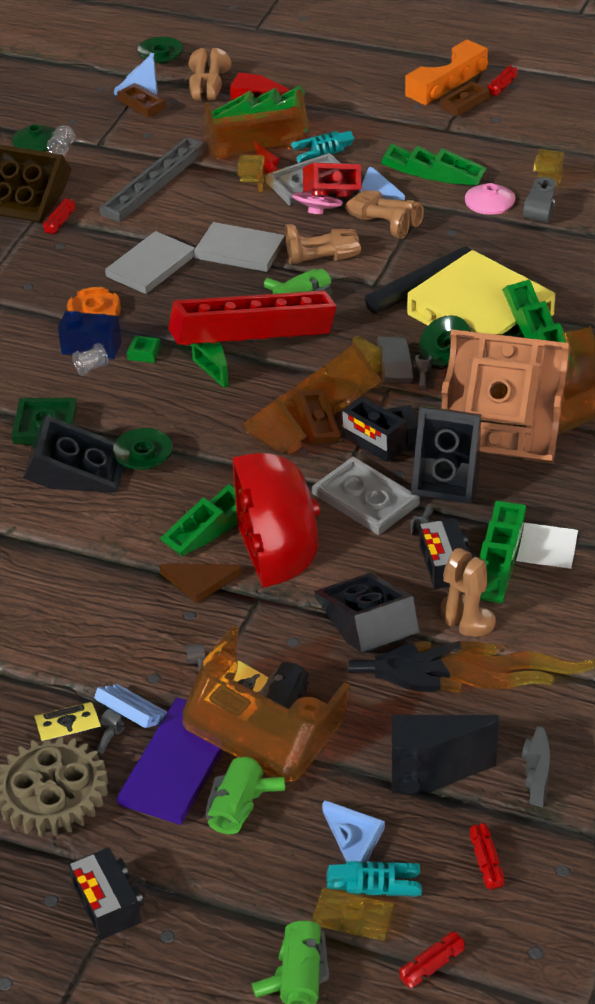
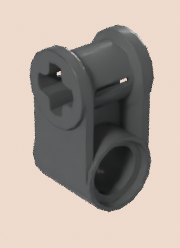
M540 177L534 181L529 196L525 200L523 218L549 223L555 204L553 199L556 190L555 180L549 177Z

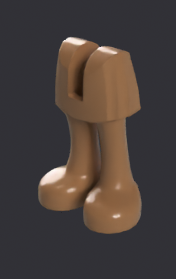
M200 48L191 54L188 64L195 74L190 77L189 89L194 101H202L203 94H207L208 101H215L223 84L219 74L226 73L231 68V58L225 51L219 48H212L209 73H205L209 63L207 50Z
M361 191L350 199L345 207L350 215L368 221L374 218H382L390 222L391 234L398 239L405 238L409 226L418 227L424 216V208L420 202L414 200L383 199L380 191Z
M286 224V248L290 265L301 264L304 261L325 256H333L335 261H340L359 255L361 252V245L355 229H332L331 233L321 236L303 237L300 236L294 224Z
M463 548L454 549L443 573L444 581L450 583L449 595L442 600L440 605L441 618L449 627L460 623L459 633L465 636L478 637L486 635L493 631L496 624L494 613L489 608L479 607L481 593L487 587L486 562L479 557L472 559L471 553Z

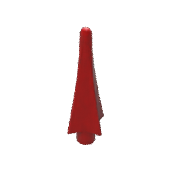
M255 142L254 147L259 156L263 174L266 175L279 170L278 162L280 158L271 154L258 142Z

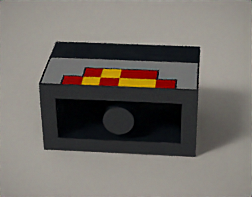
M362 396L342 410L343 438L386 462H389L406 448V420Z
M456 518L420 523L419 547L433 588L450 587V583L444 581V569L454 549L463 548L468 551L466 531L464 529L460 530ZM468 551L471 553L473 559L475 557L473 551Z
M110 847L69 863L73 887L100 940L142 923L139 907L144 906L142 895L137 885L130 886L127 881L129 873L123 859L119 858L116 860Z

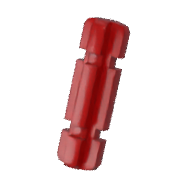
M511 65L506 67L487 86L490 90L489 95L497 96L518 76V69L516 67L513 68Z
M65 198L43 223L45 233L55 234L76 209L73 199Z
M485 823L474 824L470 827L469 836L472 845L475 846L474 852L480 871L484 874L483 881L485 887L490 890L501 888L504 886L505 876L502 868L499 866L500 861L494 842L490 838L489 827Z
M452 931L441 938L442 943L437 941L414 958L416 962L409 961L399 969L401 981L408 988H413L423 981L422 976L427 978L448 963L450 956L455 958L463 952L465 942L457 932Z

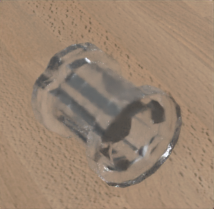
M67 125L58 126L54 132L55 136L48 140L47 148L51 153L64 156L68 152V145L75 141L74 130Z
M100 343L94 344L93 348L82 353L77 351L72 354L75 368L81 376L87 375L89 370L98 366H108L109 359L107 353Z

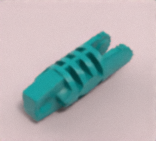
M332 131L327 134L292 142L291 146L293 150L309 147L308 152L296 157L297 162L301 163L327 153L332 155L342 152L344 147L352 145L354 137L351 131L342 133Z
M347 861L346 864L329 865L327 869L326 880L328 889L345 890L349 894L361 895V893L365 895L385 894L386 896L411 897L422 895L420 882L395 880V878L412 879L419 876L420 864L386 862V864H383V862L366 861L362 863V861Z

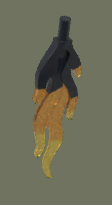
M421 641L400 646L382 655H375V660H348L349 673H375V678L387 680L413 691H449L459 693L462 691V683L484 689H507L535 683L552 685L554 681L553 675L542 671L505 672L518 669H539L567 675L578 674L593 669L595 667V659L583 662H566L531 651L486 656L496 654V644L457 641L431 649V642Z

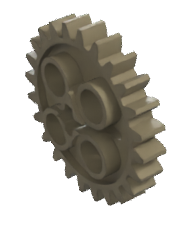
M62 736L57 739L56 743H51L49 739L45 740L43 745H38L32 740L31 749L26 750L24 747L19 746L18 757L8 754L9 765L0 764V811L2 812L3 820L11 819L14 829L23 824L25 834L30 833L33 828H37L40 837L43 836L46 829H51L54 836H57L59 827H64L66 831L72 832L71 823L76 822L84 826L83 816L95 817L94 807H103L102 796L108 795L106 785L108 784V777L104 761L99 760L97 751L89 753L87 743L78 748L75 738L68 744H64Z

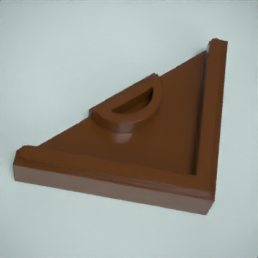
M161 564L159 566L160 574L196 603L204 600L242 575L241 567L235 564Z

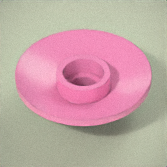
M488 183L469 189L465 195V203L468 208L477 213L495 215L510 210L515 204L516 197L509 188L499 184Z
M301 192L293 193L292 195L295 200L308 206V212L313 214H323L324 209L336 208L343 204V201L329 196L318 197L312 196V193Z

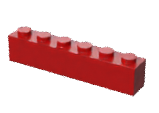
M326 291L174 300L168 329L178 345L301 335L315 336L330 333L337 306Z

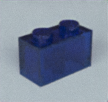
M65 311L58 326L62 354L115 359L122 343L119 316Z

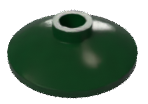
M153 37L140 43L137 50L138 55L144 60L150 53H154L155 62L162 64L180 56L183 51V45L175 38Z
M32 124L17 131L13 135L12 143L14 147L46 152L58 145L60 134L53 127Z
M453 315L443 316L434 320L425 328L419 341V351L424 360H428L429 355H431L433 366L443 367L449 365L451 329L471 332L469 325L462 318Z
M133 429L122 434L116 440L113 447L114 456L121 465L136 470L155 468L166 462L171 456L172 441L168 435L157 429Z

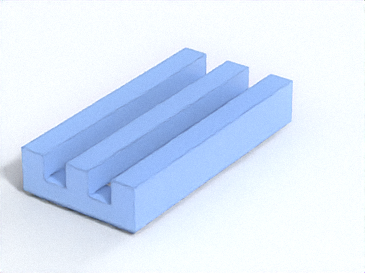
M113 684V687L110 685L105 686V688L98 687L94 697L100 703L144 728L160 725L167 714V711L119 684Z

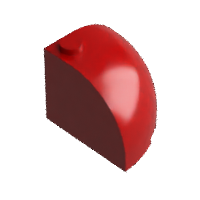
M254 453L233 457L237 526L262 588L288 581L302 573L312 563L317 554L319 535L316 517L320 516L318 502L316 498H311L308 485L301 470L290 460L269 453Z

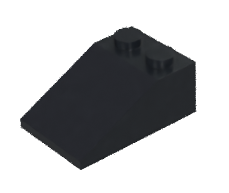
M427 406L419 407L411 487L412 495L471 504L477 493L480 466L481 414Z
M46 415L34 438L23 479L49 489L116 493L124 466L114 456V441Z
M372 573L314 591L315 598L347 644L360 652L371 653L377 651L381 645L390 642H403L408 639V636L419 633L413 596Z
M392 715V793H428L496 766L498 715Z

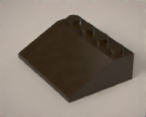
M0 145V216L42 223L64 192L71 173V168L64 156Z

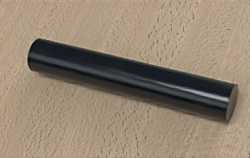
M463 246L366 294L365 303L367 308L373 314H377L408 298L409 291L470 252L471 249Z

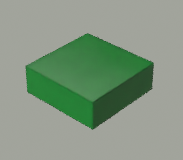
M135 335L127 351V359L154 363L161 349V338Z

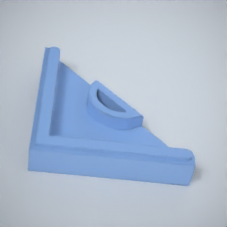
M150 53L119 86L115 87L114 95H117L118 91L134 83L157 95L154 53Z
M373 167L368 168L359 192L364 190L380 191L383 199L405 200V195Z
M324 800L322 803L324 816L346 862L362 861L364 863L368 861L385 829V821Z

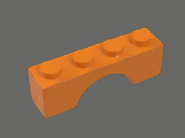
M468 39L464 40L452 48L450 64L442 67L420 66L405 75V96L427 106L486 70L488 65V48Z

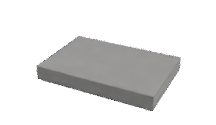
M327 153L265 175L266 183L291 206L300 203L292 195L297 192L303 193V167L311 163H341L333 155Z
M213 222L195 248L194 258L268 272L285 244V235Z
M155 231L105 269L106 277L147 294L194 257L195 248Z
M355 457L348 459L312 486L313 495L377 535H381L420 505V497L418 495H412L410 490Z

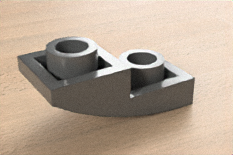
M378 336V361L382 365L383 383L411 384L413 374L406 338Z
M537 726L533 738H527L525 741L522 758L527 759L526 774L528 775L525 788L530 789L529 804L543 808L548 789L550 748L545 729Z

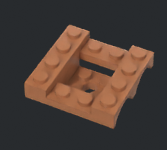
M451 329L449 365L442 386V409L481 414V420L526 426L519 427L481 422L480 453L554 464L570 355L569 343ZM496 384L507 386V395L502 399H495L491 396V389Z

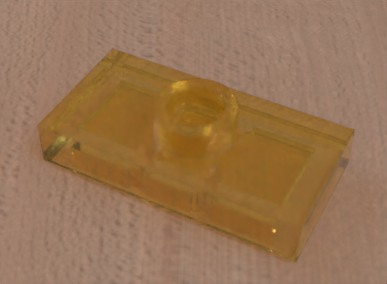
M322 887L312 922L318 923L323 928L385 941L394 913V903Z

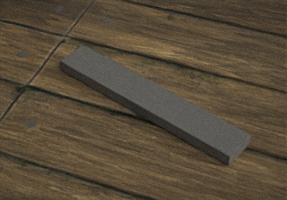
M188 136L99 207L100 215L118 222L124 220L206 152L207 143Z

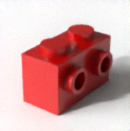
M311 163L303 167V193H312V196L327 197L328 193L336 194V198H349L352 193L361 190V164Z

